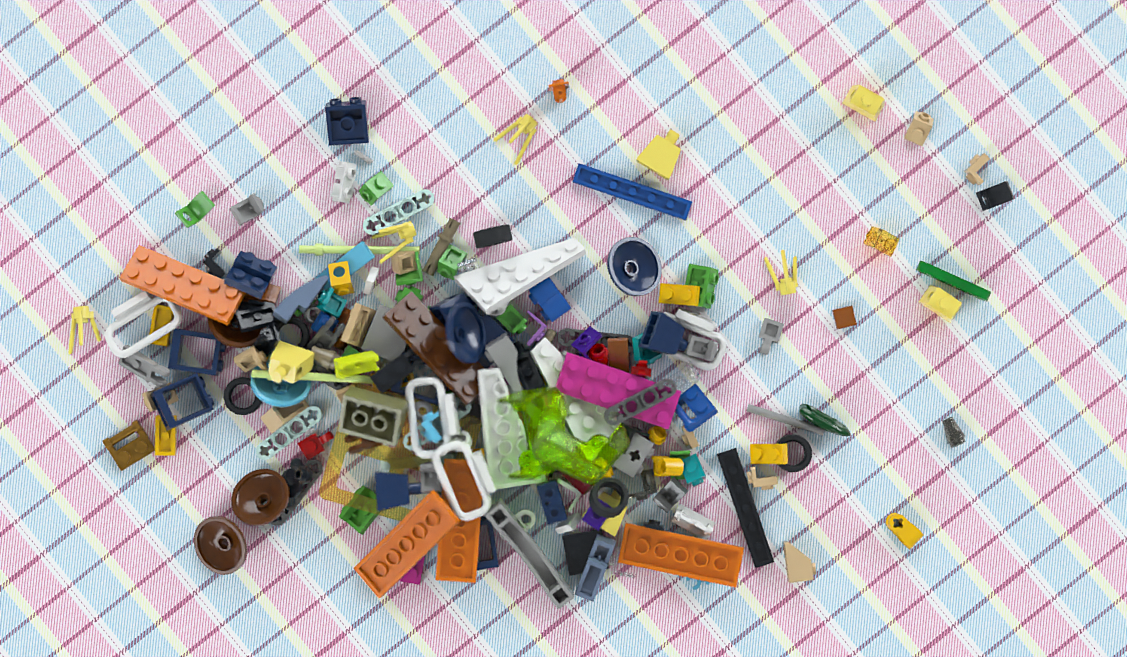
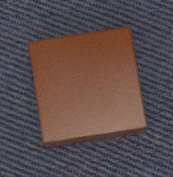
M852 305L832 310L836 329L857 325Z

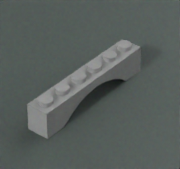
M506 332L486 344L487 351L484 352L490 362L494 361L503 378L509 383L507 388L512 396L516 394L520 400L517 404L523 413L527 411L530 418L528 421L532 428H538L541 434L538 436L543 445L548 444L550 449L571 437L568 428L559 415L539 407L526 395L517 374L518 352Z
M500 498L493 503L490 510L485 513V516L522 558L547 596L559 610L575 598L574 591L503 499Z

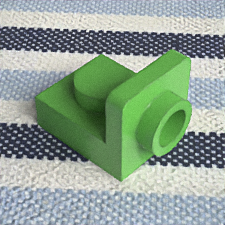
M450 244L438 261L437 272L445 278L454 280L453 276L457 275V271L467 258V252Z

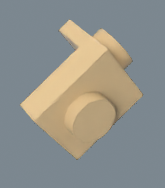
M915 111L904 139L923 146L933 126L934 119L925 112L919 113Z
M985 153L980 156L976 154L969 161L971 165L964 171L967 174L966 178L973 185L975 183L981 185L984 182L976 172L990 159Z
M254 346L233 357L235 364L245 373L256 366H259L262 370H268L266 364L268 360L265 353L257 350Z
M684 425L681 426L684 433L681 437L685 446H689L690 449L698 447L699 444L694 432H688Z
M754 466L750 467V471L747 472L748 484L752 483L754 488L761 487L762 490L773 489V485L778 484L777 476L757 478Z

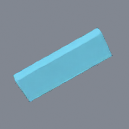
M361 241L335 263L348 261L350 276H352L375 258L365 242ZM338 267L334 270L333 274L336 277H341L345 274V269ZM328 268L316 277L319 278L324 275L329 277L328 282L323 287L325 290L331 287Z

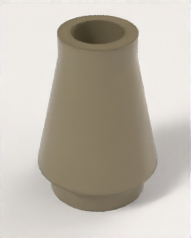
M315 346L311 349V352H314L315 361L327 370L335 369L334 358L340 357V355L336 354V351Z

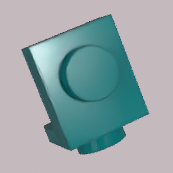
M329 287L326 290H322L318 295L317 300L319 302L316 308L338 319L347 300L333 292L334 289Z
M643 333L633 337L635 361L644 360L647 361V365H650L662 358L661 353L638 347Z
M697 454L682 459L684 465L683 475L687 484H692L693 487L702 484L706 475Z

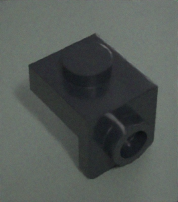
M218 248L216 250L211 249L204 256L206 259L203 263L209 268L207 271L209 274L224 279L227 273L214 261L222 251Z

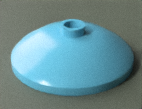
M267 359L268 361L266 362L267 368H269L270 359ZM259 366L254 368V370H262ZM268 378L250 379L254 394L261 401L277 407H288L300 403L308 396L311 389V381L298 380L295 383L282 380L277 383L268 381Z

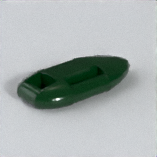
M808 404L800 405V414L809 422L830 433L845 437L851 436L848 428L837 419Z

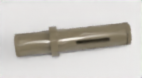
M449 217L444 230L438 235L439 239L425 267L422 269L423 272L434 276L438 267V261L449 244L453 243V237L461 224L460 222Z

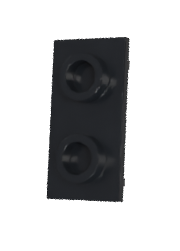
M274 322L271 323L268 329H263L260 332V335L253 344L257 350L263 351L266 357H268L280 341V334Z

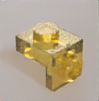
M872 226L866 234L863 244L878 250L886 256L892 257L900 239L883 229Z

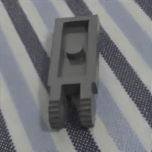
M331 316L304 349L311 351L312 347L315 346L330 350L346 325L341 323L335 333H333L329 328L334 324L336 318Z

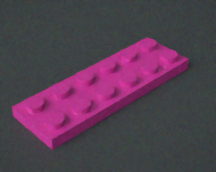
M567 352L554 391L608 409L656 382ZM664 385V388L661 390H657V387L654 389L657 391L660 399L662 398L660 393L664 391L670 393L671 387ZM676 390L673 396L633 416V418L669 429L681 391ZM651 391L644 394L645 402L652 403L655 396ZM634 401L627 402L626 410L630 413L634 412L637 409L636 403ZM618 406L620 409L618 413L626 415L622 410V406Z

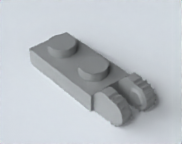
M125 345V346H123V349H122V350H125V349L129 348L130 346H129V345ZM139 351L127 358L119 359V365L148 383L151 382L158 387H165L167 385V380L161 376H169L170 370L163 365H158L159 363Z

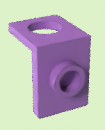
M528 310L527 313L541 325L538 331L526 343L530 347L534 341L538 343L544 337L545 333L543 331L547 326Z

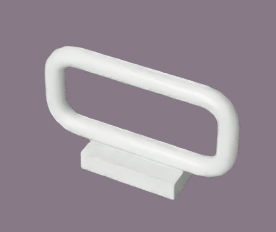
M142 291L111 310L116 321L107 327L105 340L115 356L127 358L177 328L182 321L181 310L175 303L158 296L152 298L148 292ZM162 302L168 303L174 314V319L170 323L125 350L118 348L113 338L115 330Z
M678 307L676 315L663 312L682 327L711 338L719 344L716 357H714L713 362L709 363L677 351L675 355H666L708 371L714 370L720 365L726 352L727 344L721 334L713 331L716 325L715 321L681 307Z
M430 376L413 379L405 388V397L409 401L407 412L412 448L417 456L425 459L432 458L435 450L425 451L420 447L413 396L415 387L423 385H434L436 387L444 444L452 442L451 435L461 434L456 395L445 394V388L441 380Z
M459 440L438 447L433 453L432 461L452 511L460 520L464 521L483 516L491 508L492 501L489 493L496 491V486L481 450L472 453L469 445ZM457 448L464 452L484 501L481 508L469 513L461 511L440 460L442 454Z

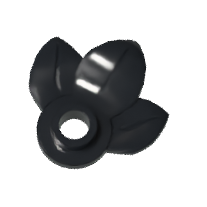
M299 458L292 459L290 469H287L282 474L289 486V498L297 497L302 492L303 485L309 484L313 477L312 470L308 466L303 465L302 460Z

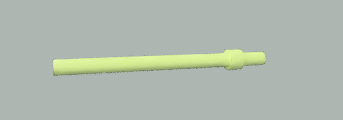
M299 245V253H312L315 256L346 254L355 246ZM368 246L373 254H388L397 247ZM404 246L399 251H415L420 254V246Z
M269 368L268 370H252L251 378H268V381H273L268 373ZM308 372L299 379L373 384L371 376L352 375L340 380L336 378V374Z

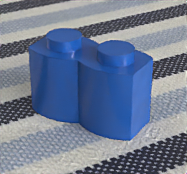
M549 277L529 289L531 294L528 297L534 305L538 303L543 309L540 313L546 322L551 320L553 323L572 309Z

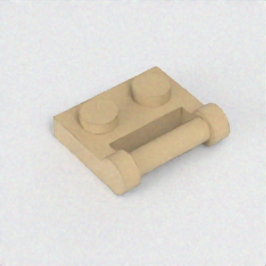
M355 303L350 312L348 323L342 332L341 340L362 348L364 338L373 316L376 314V310Z

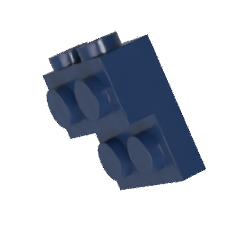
M352 97L349 101L344 102L340 98L330 99L329 103L325 105L329 146L369 143L366 100H361V97Z
M240 251L224 283L261 299L274 278L277 266L270 260L264 261L255 257L251 252Z

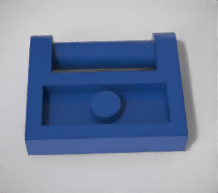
M696 383L680 395L675 409V413L682 420L684 428L688 432L694 431L718 413L717 409ZM686 403L696 417L690 419L682 409V405Z

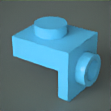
M431 411L422 417L424 422L421 424L425 429L423 434L429 442L433 440L437 443L442 439L430 423L440 415L438 412L434 414Z

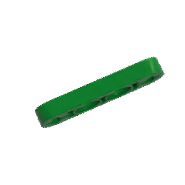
M920 261L916 268L918 272L987 302L991 295L990 291L924 261Z

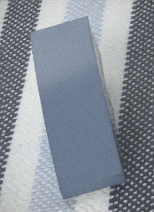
M324 275L293 291L274 310L273 316L286 325L297 309L305 313L326 285L329 277Z
M597 534L574 595L594 601L614 550L616 540Z

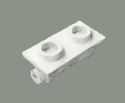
M339 161V165H336L334 179L341 181L340 184L333 183L332 201L350 203L353 195V182L357 174L356 164Z
M682 504L679 505L671 522L703 539L708 538L716 523Z

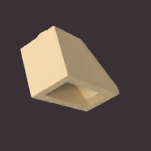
M305 400L288 407L273 406L260 419L269 431L274 433L310 406Z
M783 541L788 582L814 580L813 575H816L815 563H811V559L788 541Z

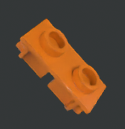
M564 79L553 80L552 84H549V91H553L556 102L563 103L566 100V88H569V81L564 82Z

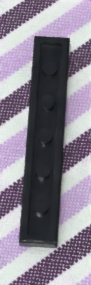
M733 448L718 453L717 457L754 567L758 568L773 563L774 559L737 449Z

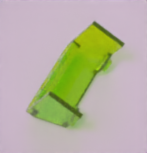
M557 387L517 391L498 399V403H510L515 412H522L527 450H524L518 459L520 469L508 474L509 479L535 480L568 463L569 451L561 393Z
M560 393L540 417L532 447L534 457L586 484L597 483L630 446L625 427L620 423L609 437L596 434L590 437L587 442L558 429L570 415L565 397Z

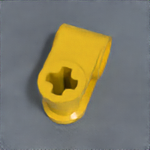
M651 456L653 460L651 476H680L683 473L684 465L681 458Z
M891 513L887 516L886 526L909 550L924 536L903 515ZM894 519H899V526L894 525Z

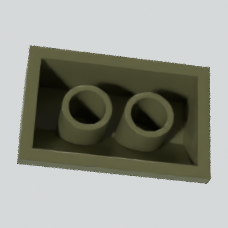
M350 386L343 395L338 431L396 447L406 420L409 401Z

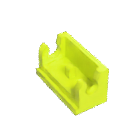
M371 350L334 358L336 378L341 380L352 375L379 371L380 368L376 364V361H379V355Z

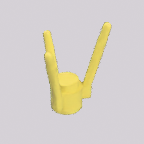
M525 114L523 118L520 116L516 122L494 138V141H498L517 127L518 131L509 140L511 144L521 133L525 135L529 133L514 162L515 165H518L532 136L536 133L535 127L538 123L530 115Z
M411 221L380 229L378 234L372 235V239L397 233L401 240L405 239L404 242L379 260L380 264L388 260L407 244L414 242L412 237L417 234Z
M781 250L785 278L780 279V283L768 258L765 257L764 261L775 283L776 291L780 290L781 295L796 293V287H798L797 257H793L792 277H789L785 251Z
M89 306L73 307L69 354H72L76 324H78L79 345L82 346L83 324L88 323V319H90L97 341H101L94 319V312L89 311Z

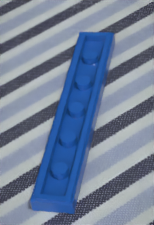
M580 163L572 183L685 221L692 204L690 200Z

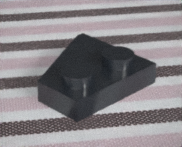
M248 299V302L241 301L234 314L241 333L268 327L273 322L275 325L280 324V320L273 316V312L276 309L274 303L258 302Z

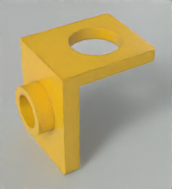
M348 261L328 264L330 283L334 289L333 292L339 296L354 293ZM338 267L345 269V274L341 277H336L333 274L334 270Z

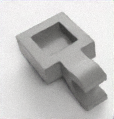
M764 318L758 336L764 339L759 353L767 355L771 343H778L784 326L783 323Z

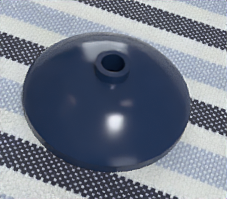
M626 237L616 242L609 251L607 258L608 273L612 282L619 290L631 296H643L652 292L657 287L662 275L661 261L656 250L647 241L637 237Z
M466 302L458 303L451 308L446 319L445 332L447 342L452 353L460 361L474 363L482 357L485 350L486 331L484 322L473 305Z

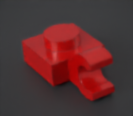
M639 360L636 366L631 367L630 374L650 379L652 368H647V361Z
M331 431L319 438L314 433L297 444L306 459L309 460L325 451L323 444L335 437Z

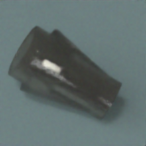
M953 417L942 421L947 444H950L951 448L966 442L965 434Z

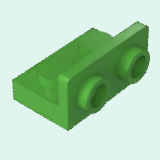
M689 264L685 285L700 286L698 306L710 309L715 300V285L719 281L718 270L711 267Z

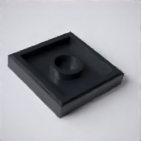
M602 529L562 536L569 576L582 574L597 534L603 535Z

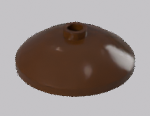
M243 298L242 301L248 302V299ZM234 315L228 325L207 317L209 329L214 337L221 343L234 348L253 346L260 332L263 329H267V327L241 333ZM232 324H236L238 328L233 327Z
M259 469L252 471L236 484L231 497L232 510L236 517L247 525L262 526L276 520L287 507L290 496L289 486L283 476L274 470Z
M212 516L203 520L197 526L194 533V548L198 558L206 568L217 574L228 575L236 572L243 566L247 557V543L242 531L234 522L222 516Z

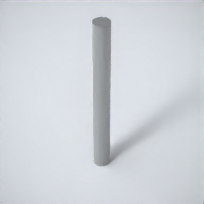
M748 404L746 410L747 412L822 436L825 432L824 429L817 425Z

